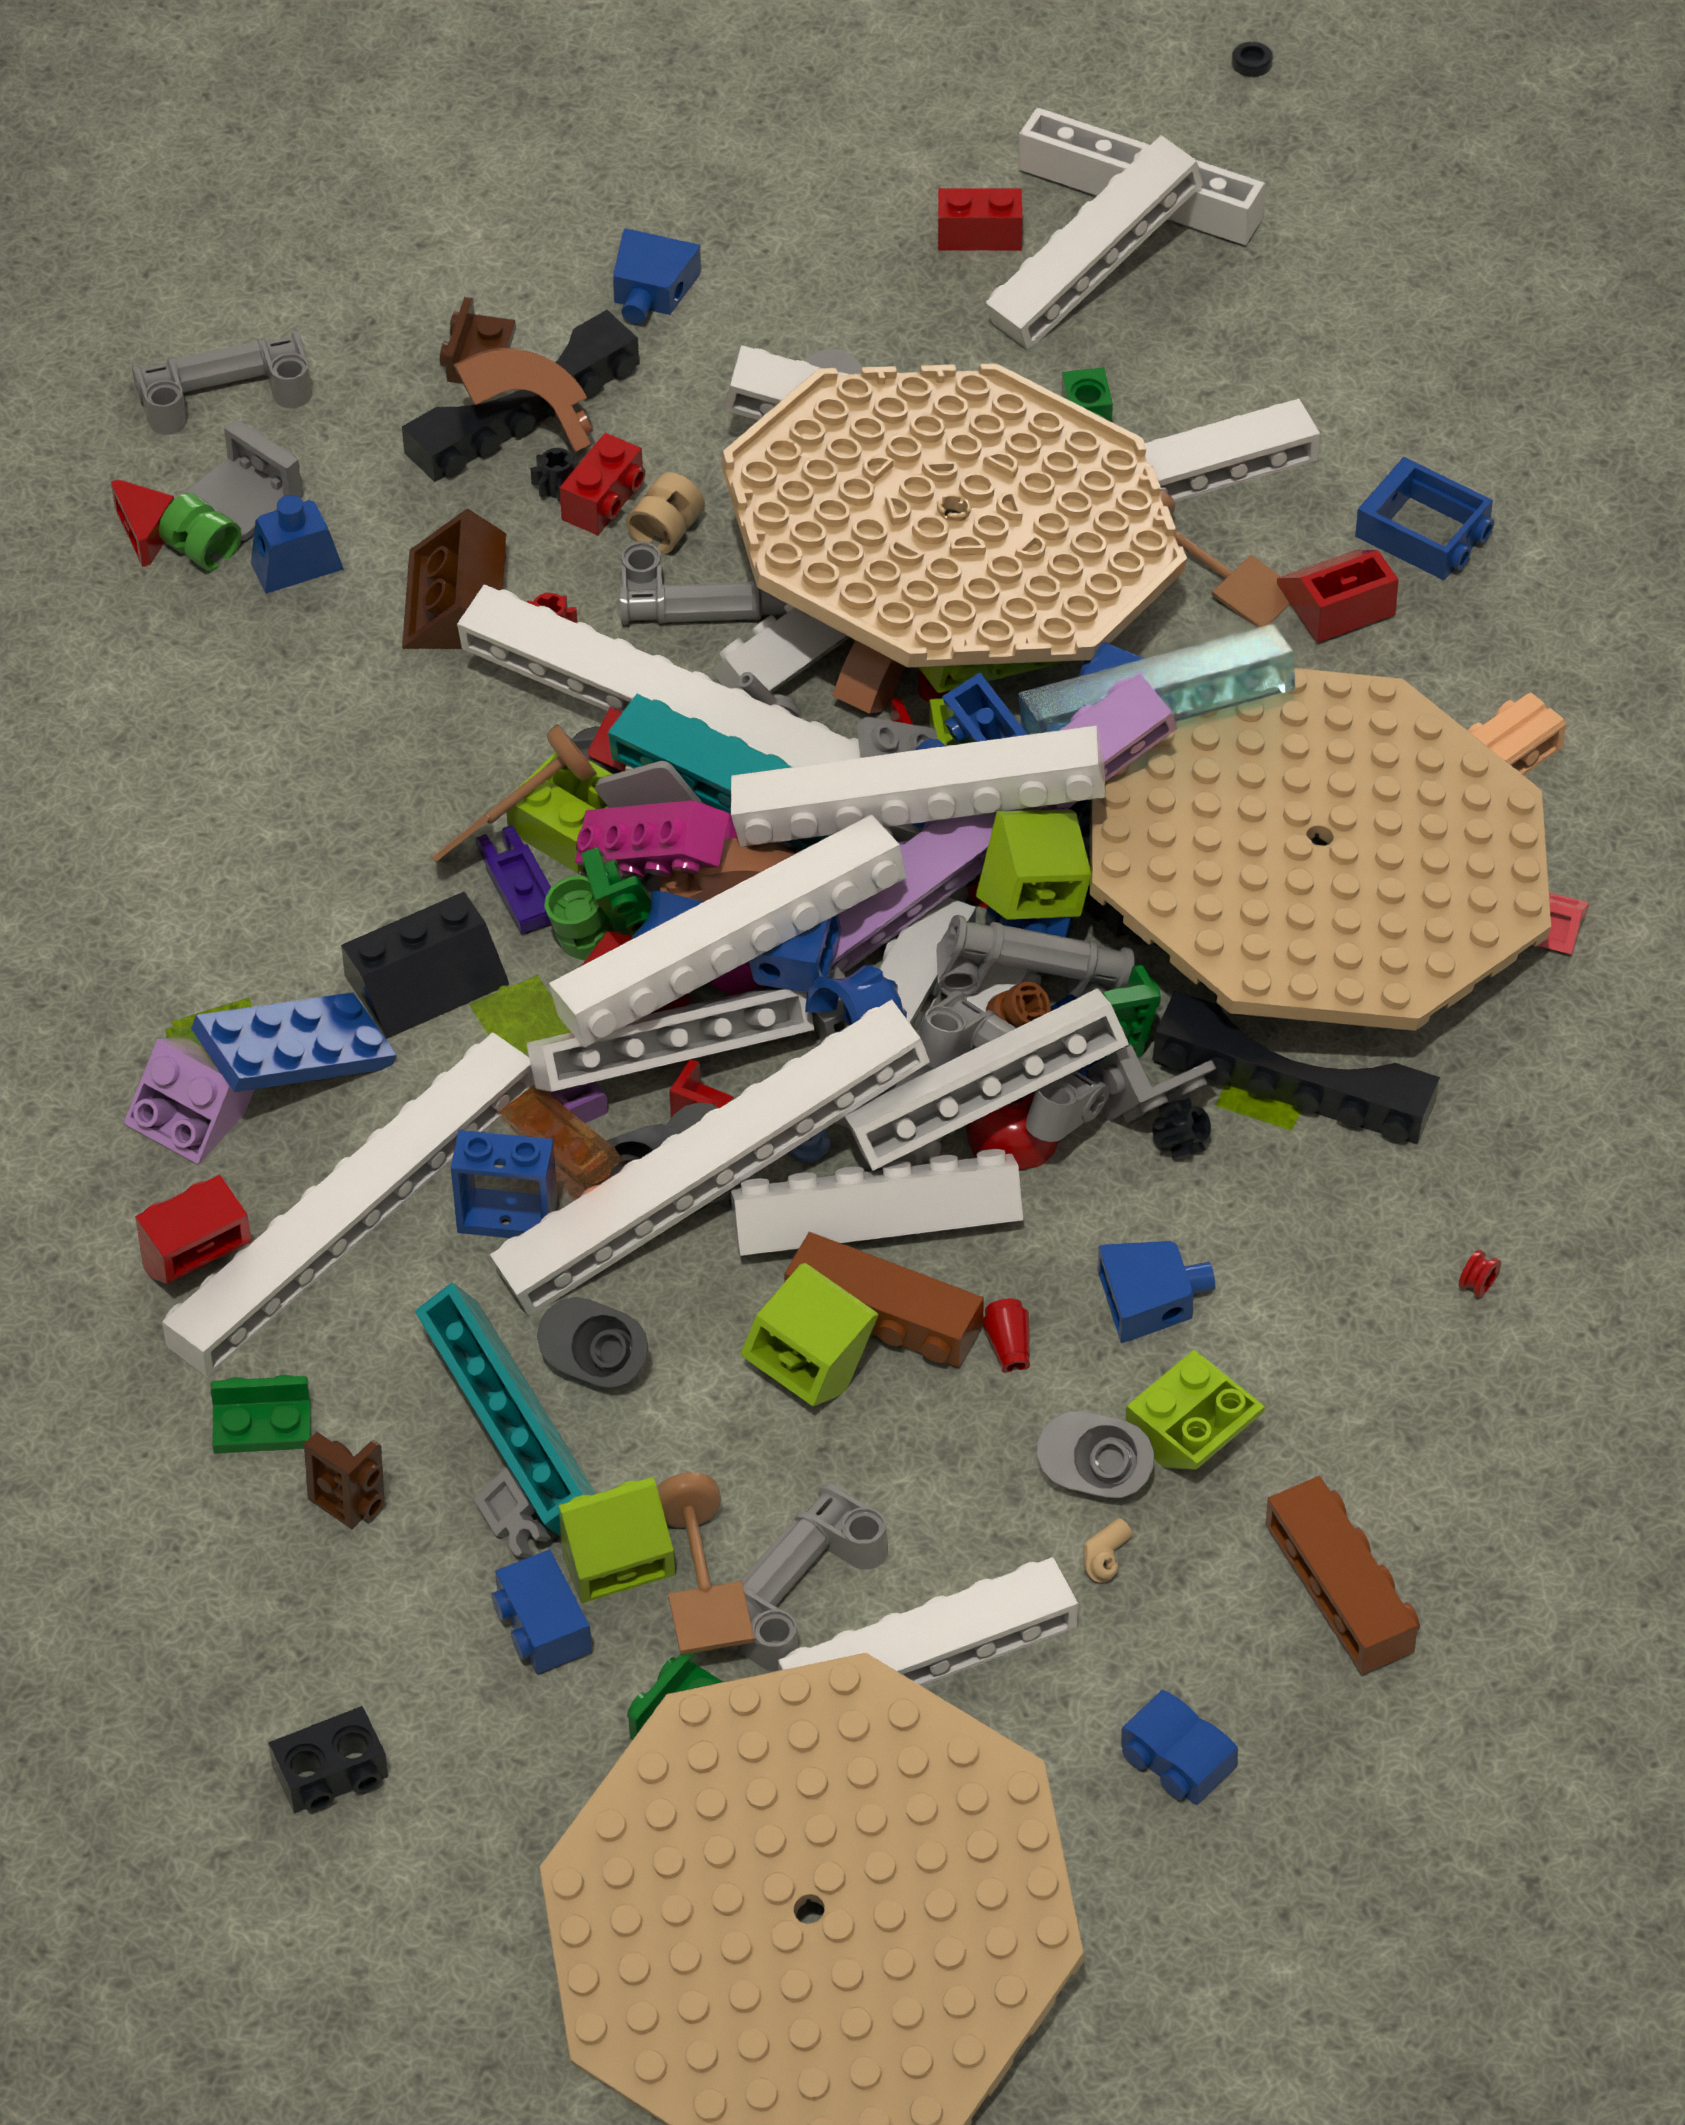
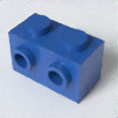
M981 673L976 674L942 696L949 719L944 721V724L957 744L963 741L965 743L1028 735Z
M550 1549L495 1571L497 1591L491 1593L493 1605L501 1621L509 1619L514 1629L511 1631V1638L520 1659L529 1658L536 1674L592 1653L590 1625Z

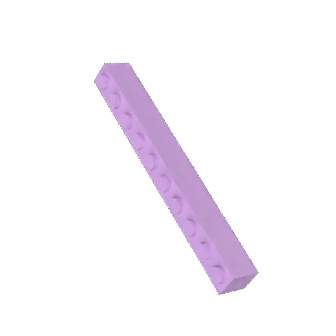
M1139 672L1131 679L1123 678L1116 682L1108 691L1107 696L1094 706L1087 705L1078 710L1071 718V723L1061 730L1097 725L1104 756L1106 782L1178 728L1172 711ZM1078 801L1009 811L1069 809ZM996 812L928 821L923 826V831L911 840L898 842L907 878L838 914L842 930L831 970L838 967L844 974L979 875L983 869Z

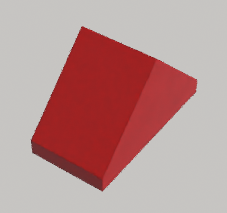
M119 479L112 481L111 488L114 508L142 567L151 565L165 543L159 537L158 529L165 510L174 501V496Z

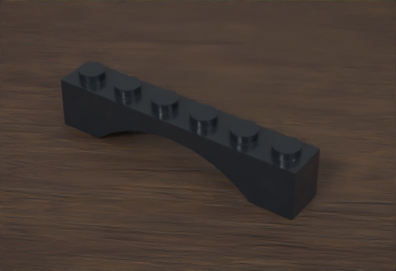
M605 310L573 328L566 348L555 363L564 368L577 381L587 397H592L600 391L603 385L618 376L620 378L627 377L639 365L638 337L610 311ZM523 389L505 397L477 405L435 407L402 426L404 454L429 478L436 482L447 475L455 476L459 474L469 462L481 455H492L502 443L514 436H524L533 429L535 424L549 416H556L551 406L543 397Z
M1174 991L1155 1032L1152 1057L1154 1061L1163 1063L1173 1069L1189 1071L1212 1060L1216 1069L1204 1077L1215 1083L1227 1084L1251 1092L1261 1098H1270L1297 1107L1304 1112L1315 1113L1338 1120L1350 1127H1361L1381 1133L1388 1139L1396 1142L1407 1141L1418 1145L1436 1101L1440 1079L1438 1076L1398 1063L1374 1068L1336 1069L1297 1062L1274 1053L1249 1038L1229 1020L1219 1005Z

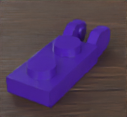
M510 825L502 829L503 843L509 850L500 854L496 852L488 835L484 834L476 837V845L486 864V870L519 932L524 934L551 924L544 907L545 897L551 886L528 844H523L514 826Z

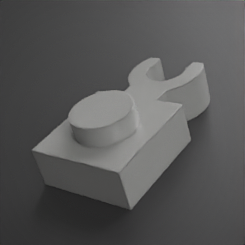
M505 1467L473 1498L494 1534L502 1538L509 1535V1547L516 1556L523 1558L533 1556L527 1543L530 1534L538 1541L548 1542L551 1539L548 1528L544 1524L535 1522L532 1519L531 1515L536 1510L510 1468Z

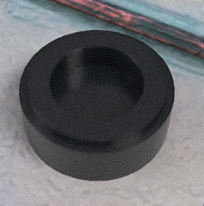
M1254 41L1245 42L1235 47L1232 52V67L1243 76L1259 77L1268 73L1272 68V51L1262 43Z

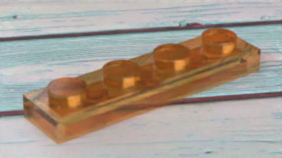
M535 1084L500 1111L504 1120L520 1136L553 1139L555 1165L585 1190L592 1184L604 1180L610 1174L611 1169L623 1161L609 1142L545 1090L536 1089Z

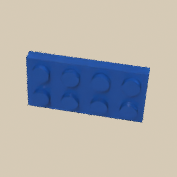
M354 992L196 1015L191 1027L233 1092L383 1070L393 1065L397 1056Z

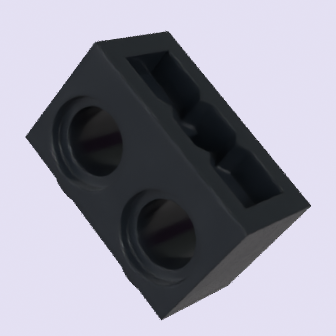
M363 1706L268 1742L272 1767L294 1814L305 1809L311 1812L322 1810L328 1807L334 1798L353 1790L356 1793L368 1792L377 1787L381 1779L389 1777L385 1751ZM352 1753L363 1754L357 1758L346 1757L347 1755ZM303 1772H315V1774L307 1777L298 1776Z

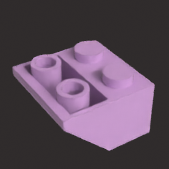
M188 1038L157 1039L123 1124L192 1162L200 1164L245 1114L254 1090L233 1092L204 1047Z

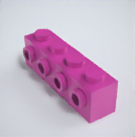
M694 800L586 810L583 826L577 837L578 850L575 863L585 866L581 853L599 847L609 861L613 859L617 861L623 876H636L638 879H642L645 877V873L668 877L672 875V870L686 874H699L700 868L719 867L730 813Z

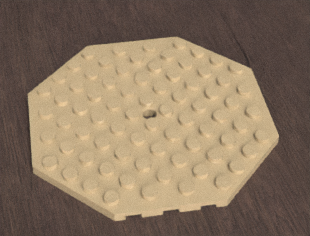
M997 363L980 364L978 371H956L955 365H922L920 372L897 373L896 366L861 367L860 374L838 375L836 368H819L723 450L721 467L757 588L906 667L1092 660L1104 642L1110 644L1184 572L1187 557L1183 547H1178L1175 538L1176 528L1168 506H1163L1160 498L1161 487L1154 468L1147 463L1145 457L1146 447L1142 437Z
M1225 661L1164 700L1173 713L1178 729L1105 782L1106 797L1089 800L1090 895L1101 905L1109 903L1124 916L1123 923L1147 944L1150 945L1155 942L1170 955L1169 962L1193 983L1198 984L1202 982L1218 995L1216 1002L1232 1014L1416 1031L1428 1023L1430 1016L1444 1006L1448 1009L1472 992L1474 985L1489 975L1492 978L1515 962L1518 954L1531 945L1536 947L1545 941L1551 929L1542 790L1401 678ZM1315 833H1319V838L1326 841L1328 845H1315L1310 838H1314Z
M868 1653L666 1694L540 1865L570 2060L575 2067L614 2090L615 2093L666 2125H971V2118L987 2095H992L1014 2063L1013 2058L1029 2035L1033 2036L1056 2003L1055 1998L1071 1975L1074 1977L1085 1961L1045 1761ZM807 1899H811L812 1902H817L824 1906L822 1917L812 1924L802 1923L795 1917L797 1916L798 1909L806 1903Z

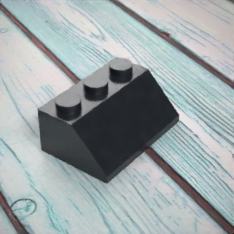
M465 891L341 945L345 977L386 1039L509 985V980L486 922Z

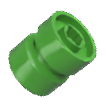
M193 493L180 495L171 502L160 520L158 529L159 537L178 552L185 553L191 561L210 572H213L220 565L208 557L216 552L228 560L235 555L242 537L241 527L223 513L215 511L210 504Z
M570 876L558 881L550 888L545 897L544 907L562 950L569 956L579 960H586L607 931L617 933L616 926L595 901L588 877Z

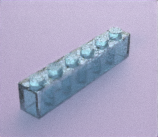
M1272 624L1019 693L1021 726L1028 735L1059 731L1071 723V718L1078 710L1087 705L1094 706L1105 698L1110 688L1116 682L1123 678L1131 679L1140 672L1172 711L1175 722L1295 690L1294 652Z

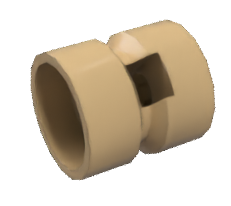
M672 472L663 473L648 489L645 497L640 499L627 516L626 527L629 534L636 542L650 543L655 536L664 539L657 547L660 553H670L684 536L686 529L692 526L704 510V497L697 486L686 477Z

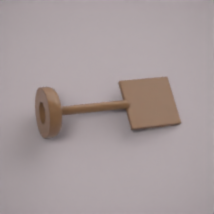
M1161 491L1160 498L1163 506H1168L1172 517L1175 511V500L1165 491ZM1178 531L1175 532L1178 546L1183 547L1185 551L1225 579L1212 591L1211 595L1249 623L1265 630L1290 605V602L1277 585V578L1281 576L1254 556L1250 555L1232 571Z
M559 724L551 728L547 734V739L558 754V757L492 810L487 811L435 852L432 857L435 862L483 824L495 822L565 765L581 781H588L597 774L584 754Z
M697 1472L681 1473L667 1478L657 1486L666 1523L670 1527L686 1528L699 1587L668 1593L680 1655L754 1643V1634L742 1581L711 1586L698 1525H702L710 1520L719 1509L721 1495L717 1482L710 1476Z

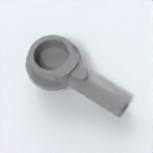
M745 672L739 677V686L752 698L770 706H782L792 715L801 718V710L790 697L772 694L751 672Z

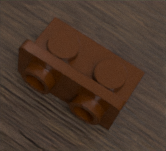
M464 297L460 311H454L451 317L450 341H444L440 351V366L446 367L447 382L463 384L454 364L479 352L490 349L510 348L516 331V320L474 314L473 298Z
M318 1432L312 1435L304 1443L308 1500L350 1529H353L363 1518L366 1520L373 1519L380 1512L385 1501L381 1445L371 1440L357 1455L353 1456L350 1450L338 1441L332 1442Z

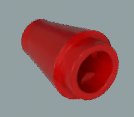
M1014 1298L1001 1299L990 1303L984 1309L985 1317L982 1320V1324L1001 1364L1002 1371L1004 1373L1012 1372L1014 1367L1018 1368L1019 1371L1028 1369L1030 1367L1028 1310L1023 1308L1020 1300Z

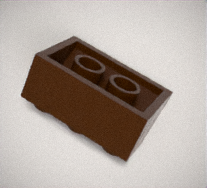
M467 508L409 550L403 649H462L457 623L484 584L496 590H504L505 532Z

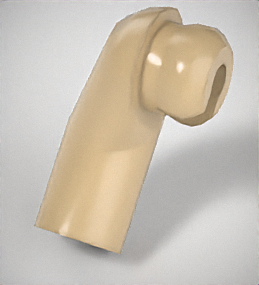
M1116 1518L1084 1544V1570L1092 1580L1098 1583H1106L1115 1576L1118 1571V1563H1115L1114 1551L1133 1537L1132 1530L1123 1519Z

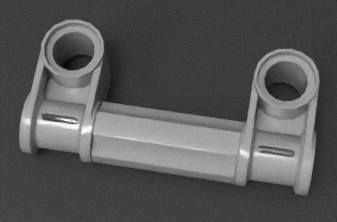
M299 331L292 332L291 337L268 342L261 338L257 339L256 342L177 359L174 357L168 358L165 364L141 369L139 365L132 366L135 387L140 404L144 406L149 426L154 432L162 435L178 433L187 423L183 392L265 375L268 378L275 401L282 407L289 409L299 408L308 403L312 397L308 362Z
M635 542L627 546L622 553V586H620L622 625H629L630 621L657 620L659 624L688 621L760 620L764 615H785L787 613L784 609L787 603L757 588L755 578L754 581L745 583L664 586L662 584L661 554L655 545L649 542Z
M961 915L953 916L946 933L936 948L938 987L943 994L948 996L956 990L964 992L967 996L975 993L992 964L996 963L1066 977L1067 1000L1069 1003L1097 988L1101 993L1115 988H1126L1132 967L1134 966V953L1130 948L1124 947L1116 951L1097 947L1094 941H1082L1005 926L997 922H992L989 926L967 922L965 917Z
M956 990L945 1000L925 1012L919 1036L930 1060L926 1066L937 1068L1016 1028L998 1017V1014L991 1010L984 1012L967 1001V995L964 992ZM1076 1070L1036 1090L1026 1119L1028 1132L1034 1137L1048 1142L1062 1140L1067 1134L1083 1123L1093 1120L1099 1114L1109 1097L1110 1087L1103 1082L1096 1084Z
M828 1483L823 1485L819 1489V1498L807 1512L797 1514L791 1524L740 1580L744 1588L755 1642L726 1648L733 1652L737 1651L771 1672L778 1671L779 1659L786 1657L790 1652L799 1648L795 1619L788 1612L777 1608L776 1605L825 1549L853 1567L865 1570L880 1566L888 1556L886 1521L883 1515L849 1496L836 1485ZM775 1640L782 1641V1642H779V1643H769V1642L775 1641Z

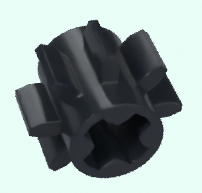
M551 448L542 455H536L537 467L530 468L531 484L539 485L540 497L548 495L560 501L559 487L579 463L576 460V452L570 453L563 448Z
M1190 1098L1159 1106L1161 1116L1155 1119L1152 1127L1156 1144L1164 1151L1172 1150L1173 1159L1203 1152L1205 1147L1202 1141L1208 1139L1211 1133V1122L1205 1110L1199 1106L1192 1107Z

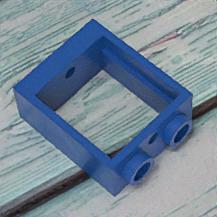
M1403 457L1358 508L1355 537L1445 581L1454 569L1461 570L1466 565L1471 549L1477 542L1483 544L1489 538L1494 527V520L1491 519L1493 500ZM1411 498L1464 525L1448 544L1443 546L1391 519Z
M458 1130L451 1164L457 1233L512 1238L520 1236L540 1223L547 1214L557 1211L558 1194L553 1139ZM495 1165H502L504 1167L498 1168ZM475 1175L536 1180L539 1184V1194L476 1188ZM504 1219L511 1221L506 1225L500 1223Z

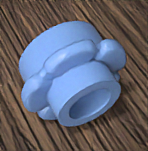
M826 1129L822 1130L810 1138L811 1141H805L788 1153L796 1160L804 1163H811L821 1159L831 1146V1140L827 1138L828 1131Z

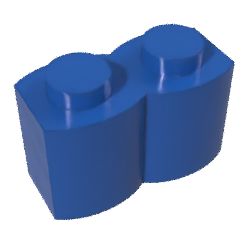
M1161 1690L1121 1728L1122 1752L1128 1762L1139 1770H1144L1148 1767L1156 1775L1160 1776L1164 1789L1176 1799L1185 1797L1193 1804L1198 1805L1238 1765V1747L1216 1726L1200 1719L1182 1700L1165 1690Z

